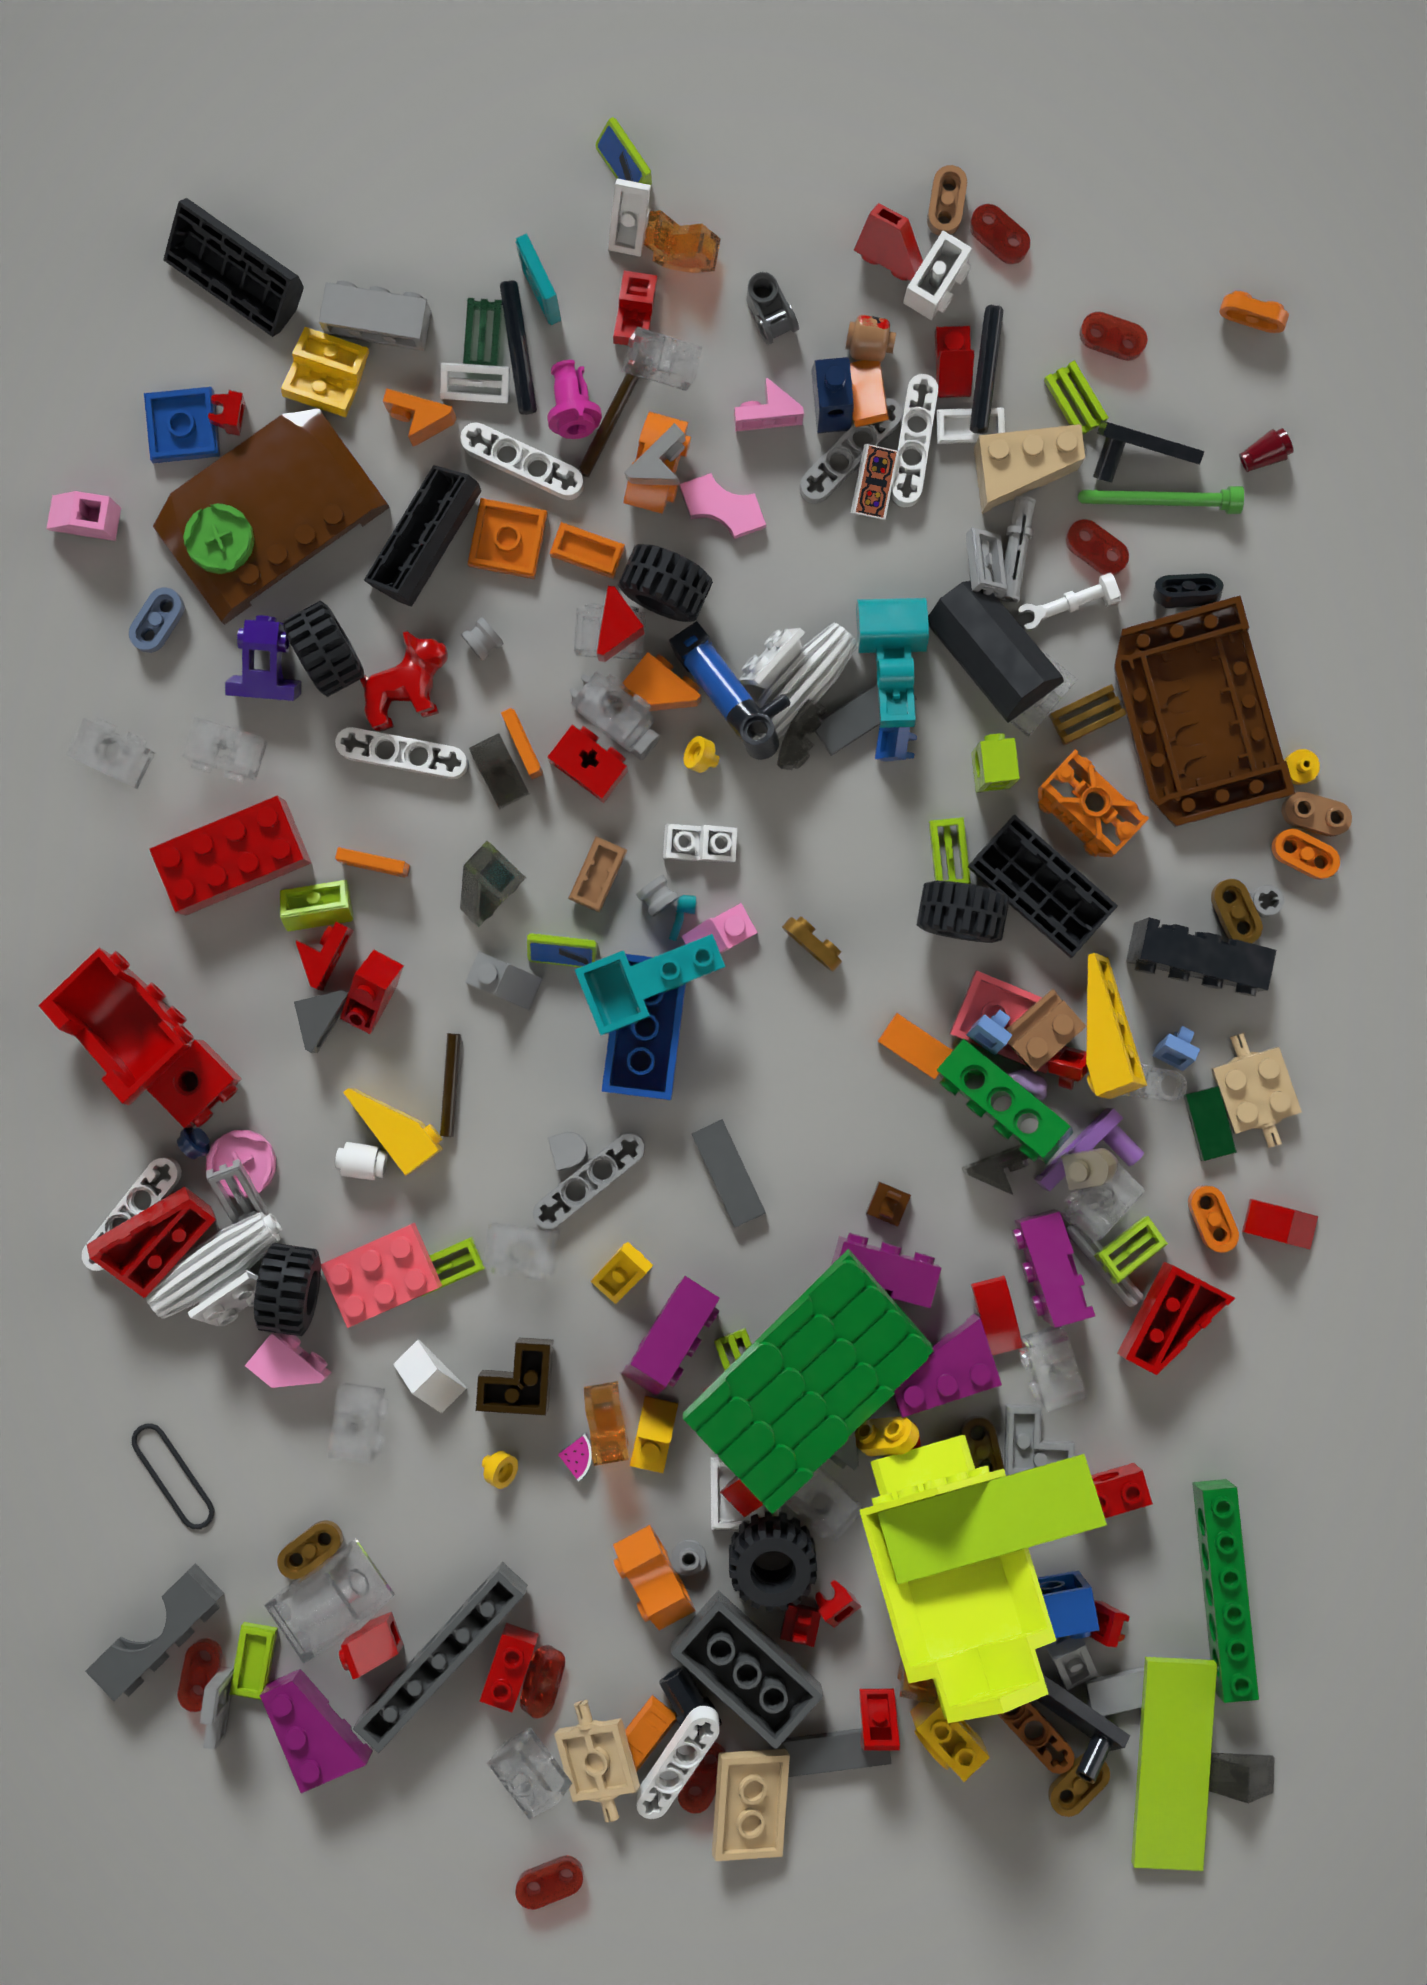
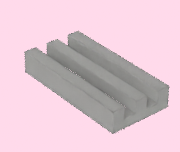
M972 527L966 533L972 591L979 592L983 589V593L986 595L995 592V597L1002 598L1007 593L1001 535ZM987 540L989 541L990 553L988 552ZM990 566H992L993 581L991 578Z
M239 1159L232 1161L233 1166L227 1167L226 1164L219 1166V1171L214 1172L213 1169L206 1171L207 1181L233 1224L258 1212H263L267 1216V1207ZM234 1175H236L238 1180L240 1181L242 1187L244 1188L246 1194L248 1195L250 1201L256 1209L255 1211H253L250 1207L248 1201L246 1200L244 1194L242 1193L240 1187L234 1179ZM225 1179L244 1215H239L222 1186L221 1180Z

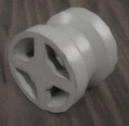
M483 617L476 621V626L472 630H465L461 634L466 643L482 661L488 657V652L491 649L499 648L504 644Z
M664 875L651 881L636 894L640 901H645L649 906L648 912L652 917L662 912L679 898L675 891H670L668 888L667 879Z

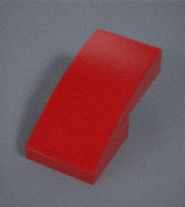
M624 270L613 344L647 349L657 275Z
M1005 1276L971 1284L977 1314L981 1319L992 1355L1023 1348Z

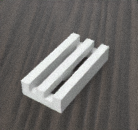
M441 363L440 399L509 403L510 367ZM448 371L502 375V381L448 377ZM448 385L502 388L501 394L448 391Z

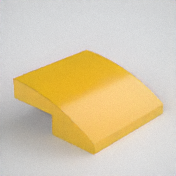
M304 327L292 352L293 363L281 387L282 397L346 418L363 375L369 348Z

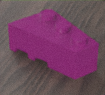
M1053 1209L1015 1220L1017 1229L1012 1230L1017 1249H1023L1026 1262L1022 1263V1269L1027 1283H1033L1036 1296L1031 1297L1036 1316H1042L1043 1320L1054 1328L1096 1317L1093 1307H1087L1081 1287L1085 1283L1082 1274L1078 1275L1072 1256L1074 1251L1060 1211Z
M849 1233L847 1238L839 1236L831 1265L849 1249L891 1298L931 1308L942 1269L939 1265L934 1264L935 1257L915 1252L914 1258L900 1254L901 1247L882 1242L880 1248L868 1245L869 1238L854 1233Z
M684 1276L660 1311L648 1334L639 1344V1348L630 1363L625 1366L621 1374L655 1396L665 1389L667 1385L674 1387L684 1371L679 1365L685 1355L692 1357L702 1339L697 1337L702 1327L706 1326L709 1328L716 1319L720 1310L715 1308L720 1298L687 1276Z
M975 1313L966 1319V1322L950 1334H946L939 1342L933 1345L934 1351L929 1355L927 1361L894 1391L893 1396L902 1418L1002 1385L981 1319Z
M301 1669L269 1682L261 1692L260 1698L301 1794L367 1764L373 1750L366 1743L363 1744L350 1729L351 1725L345 1719L339 1717L328 1704L329 1700Z

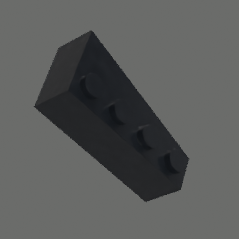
M1150 917L1134 923L1126 963L1135 964L1134 970L1155 974L1156 969L1169 972L1168 978L1186 982L1189 981V977L1202 979L1201 985L1216 989H1222L1223 984L1236 987L1235 993L1247 996H1256L1257 992L1268 991L1277 951L1275 949L1234 939H1229V942H1223V937L1209 932H1195V935L1189 934V927L1177 924H1162L1159 927L1160 920Z

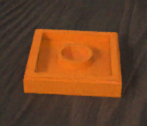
M480 498L467 563L468 566L535 579L548 517L547 510Z

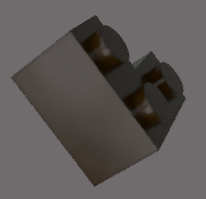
M519 1337L515 1342L513 1372L482 1370L478 1375L475 1411L546 1416L550 1401L554 1339Z

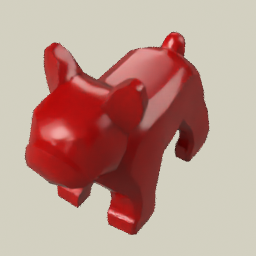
M408 631L403 632L406 652L402 662L393 668L373 674L369 678L364 675V678L360 679L364 687L366 702L364 711L373 729L380 732L394 727L392 719L388 717V710L392 701H411L416 712L420 713L423 718L439 713L436 704L431 702V691L433 688V676L448 659V651L443 643H439L434 639H418Z

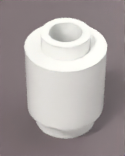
M346 1142L344 1148H338L335 1168L341 1169L340 1174L345 1177L373 1181L375 1178H384L388 1152L380 1150L379 1146Z

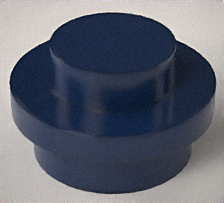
M192 1127L181 1130L177 1144L187 1157L197 1159L199 1156L204 1157L209 1153L210 1140L202 1129Z

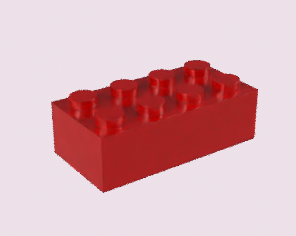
M278 795L149 848L175 913L185 916L312 863L288 804Z

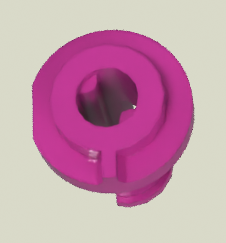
M571 359L557 362L551 368V375H554L555 378L554 395L556 406L549 411L547 419L549 429L552 432L566 439H581L589 436L599 427L602 413L599 405L589 401L587 384L583 378L584 366L578 367L575 371V361Z

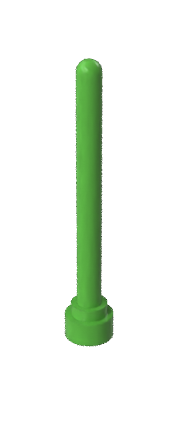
M1228 486L1227 489H1221L1220 493L1082 490L1078 494V500L1082 504L1219 507V510H1225L1226 514H1241L1244 506V487Z

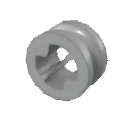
M1272 885L1259 887L1250 895L1261 917H1268L1278 913L1284 904L1282 892ZM1270 893L1273 896L1270 901H1274L1273 907L1269 906L1263 909L1260 906L1263 901H1259V896Z

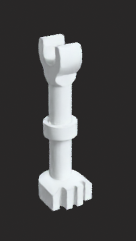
M1110 572L1099 577L1098 585L1076 593L1069 591L1064 593L1063 598L1044 605L1024 604L1018 609L1017 613L1022 615L1028 612L1033 615L1034 621L1027 623L1023 627L1025 632H1030L1038 627L1040 621L1067 610L1070 613L1079 610L1080 605L1103 597L1107 607L1118 604L1121 601V593L1113 574Z

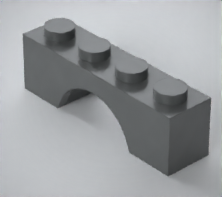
M195 1563L161 1596L166 1609V1623L159 1637L146 1642H135L120 1637L85 1672L113 1701L123 1692L129 1697L144 1682L140 1676L148 1668L155 1672L170 1657L165 1652L170 1646L175 1643L180 1647L195 1632L191 1626L199 1618L205 1623L220 1608L216 1601L224 1592Z

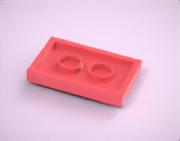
M976 970L949 1034L983 1048L966 1035L978 1019L984 1014L991 1018L1000 1009L1011 1017L1004 1029H1007L1042 997ZM1008 1043L996 1053L1027 1066ZM1049 1060L1037 1071L1046 1074Z
M415 1222L321 1264L323 1274L347 1328L442 1286Z

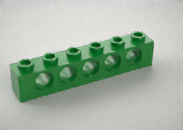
M1227 1479L1192 1482L1210 1660H1214L1217 1663L1215 1693L1224 1703L1259 1700L1238 1490Z

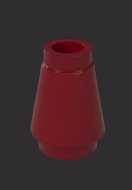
M1283 428L1277 431L1272 429L1244 452L1240 453L1239 458L1246 472H1250L1287 460L1288 455L1294 452V448L1287 432Z

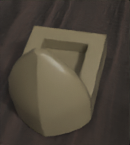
M1104 1148L1061 1156L1069 1190L1104 1185L1113 1179L1118 1167V1159L1113 1153Z

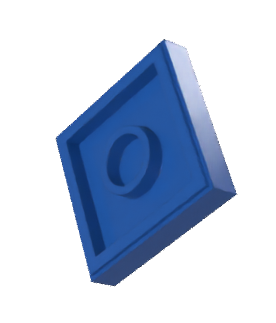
M212 387L144 393L149 453L153 464L221 457L218 426L211 424L208 419V413L216 414V405L211 402V396L214 394Z

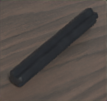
M514 280L504 281L500 283V292L517 405L521 415L535 413L537 407L518 283Z
M988 305L984 312L970 421V431L972 433L985 434L989 428L1004 311L999 305Z

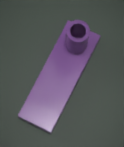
M1105 1108L1034 1180L1044 1190L1051 1191L1066 1176L1061 1156L1092 1150L1101 1140L1129 1167L1134 1165L1143 1156L1144 1152L1117 1125L1123 1117L1114 1108Z

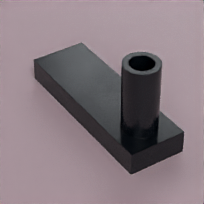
M1101 420L1097 434L1105 436L1106 439L1093 477L1110 483L1113 482L1126 443L1199 465L1205 451Z
M1043 1675L1048 1695L1036 1700L1091 1738L1075 1773L1084 1781L1094 1784L1109 1751L1125 1748L1130 1735Z

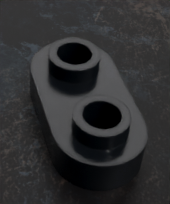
M1206 573L1166 575L1156 580L1153 598L1158 604L1169 609L1204 606L1221 600L1224 584L1217 576Z

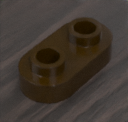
M972 1416L966 1419L961 1426L960 1436H966L975 1469L979 1468V1465L984 1461L990 1462V1472L1003 1469V1460L993 1424L983 1416ZM976 1427L983 1429V1435L978 1439L971 1436L972 1430Z

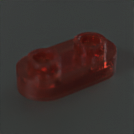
M983 204L975 209L970 221L972 235L1004 263L1017 264L1026 257L1030 248L1028 233L996 205ZM991 217L994 223L987 224L983 221V218ZM1014 238L1018 240L1019 245L1012 246L1008 240Z
M1093 312L1087 315L1079 330L1080 339L1086 347L1125 361L1137 359L1143 353L1148 341L1146 331L1140 325L1104 312ZM1091 330H1099L1101 337H1094L1091 334ZM1123 341H1131L1133 348H1126L1123 345Z
M1081 519L1076 521L1066 534L1068 549L1102 575L1110 572L1113 576L1119 574L1129 561L1127 547L1092 520ZM1081 531L1088 532L1090 540H1082L1079 533ZM1107 552H1115L1118 559L1116 561L1109 560Z
M202 1638L195 1641L185 1654L177 1697L180 1705L190 1712L201 1711L203 1695H197L193 1690V1686L199 1685L204 1691L205 1686L221 1668L222 1649L212 1639ZM200 1651H207L211 1659L208 1661L203 1660L200 1656Z
M551 1645L541 1646L532 1655L520 1695L521 1709L536 1719L546 1716L552 1710L565 1668L564 1654Z
M716 1742L712 1744L704 1756L705 1758L707 1755H714L717 1758L716 1762L708 1764L703 1758L678 1794L680 1806L689 1813L697 1814L705 1811L716 1794L718 1754L726 1752ZM697 1786L701 1789V1793L694 1796L689 1793V1789Z
M565 1855L524 1871L519 1876L516 1884L515 1895L517 1901L524 1908L535 1910L575 1894L583 1883L584 1870L582 1864L575 1857ZM563 1869H569L571 1870L573 1875L570 1877H563L560 1871ZM536 1882L540 1888L538 1890H531L528 1884Z

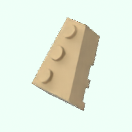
M1081 424L979 435L974 446L981 513L984 514L993 507L1006 501L1014 500L1016 496H1021L1037 487L1040 488L1077 471L1085 459Z

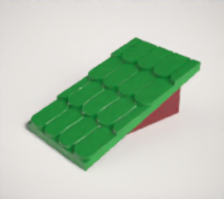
M847 1249L712 1384L703 1389V1393L683 1412V1420L773 1514L814 1476L813 1473L847 1442L849 1436L894 1395V1391L927 1361L929 1355L934 1351L933 1346L854 1254Z

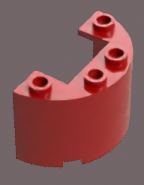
M99 947L38 1006L59 1030L73 1035L79 1040L107 1073L101 1080L122 1104L131 1105L193 1045L192 1039L194 1037L183 1025L187 1021L185 1016L174 1006L169 1008L165 1004L163 999L166 995L158 986L152 982L147 985L128 968L130 966L129 962L117 951L110 954Z

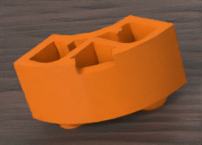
M649 411L638 441L639 446L636 460L675 423L685 434L686 441L683 443L685 448L673 461L670 462L666 459L663 462L675 474L681 456L687 457L691 437L686 435L689 422ZM628 481L623 503L663 514L667 503L674 502L678 485L631 484Z
M651 1525L613 1544L618 1558L613 1560L621 1578L627 1577L640 1599L636 1604L645 1622L650 1620L660 1631L696 1611L679 1573L673 1569L668 1558V1552Z

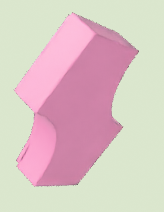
M712 473L679 484L691 519H714L723 524L734 539L766 528L755 493L749 495L730 493L715 481Z

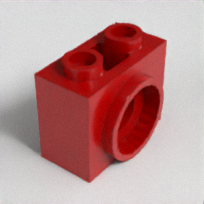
M195 1039L193 1045L146 1090L183 1128H192L195 1125L199 1128L213 1116L214 1113L211 1109L219 1101L225 1103L238 1091L236 1085L242 1078L204 1040ZM190 1072H194L199 1081L198 1086L193 1091L189 1090L185 1085V1078Z

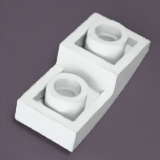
M668 823L665 825L663 859L736 862L737 828Z

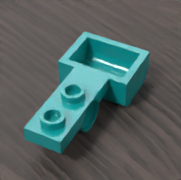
M926 598L857 599L858 653H875L880 728L915 727L914 660L911 658V652H927L929 640Z
M711 934L633 966H630L626 953L623 950L577 968L575 973L600 1036L651 1017L645 1004V999L680 987L726 966L714 936Z

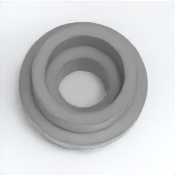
M684 1540L678 1543L672 1552V1564L675 1570L684 1576H693L702 1571L706 1563V1552L703 1546L694 1540ZM687 1553H691L696 1559L694 1563L686 1564L683 1562L682 1557Z

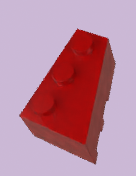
M184 1186L88 1243L89 1258L145 1299L213 1224L216 1218L211 1206Z
M1163 1262L1117 1354L1141 1368L1158 1375L1188 1345L1187 1343L1202 1328L1205 1329L1212 1322L1211 1319L1226 1305L1228 1306L1235 1297L1172 1264Z

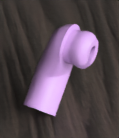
M1026 1069L1008 1074L1038 1100H1043L1047 1096L1048 1086L1044 1078Z

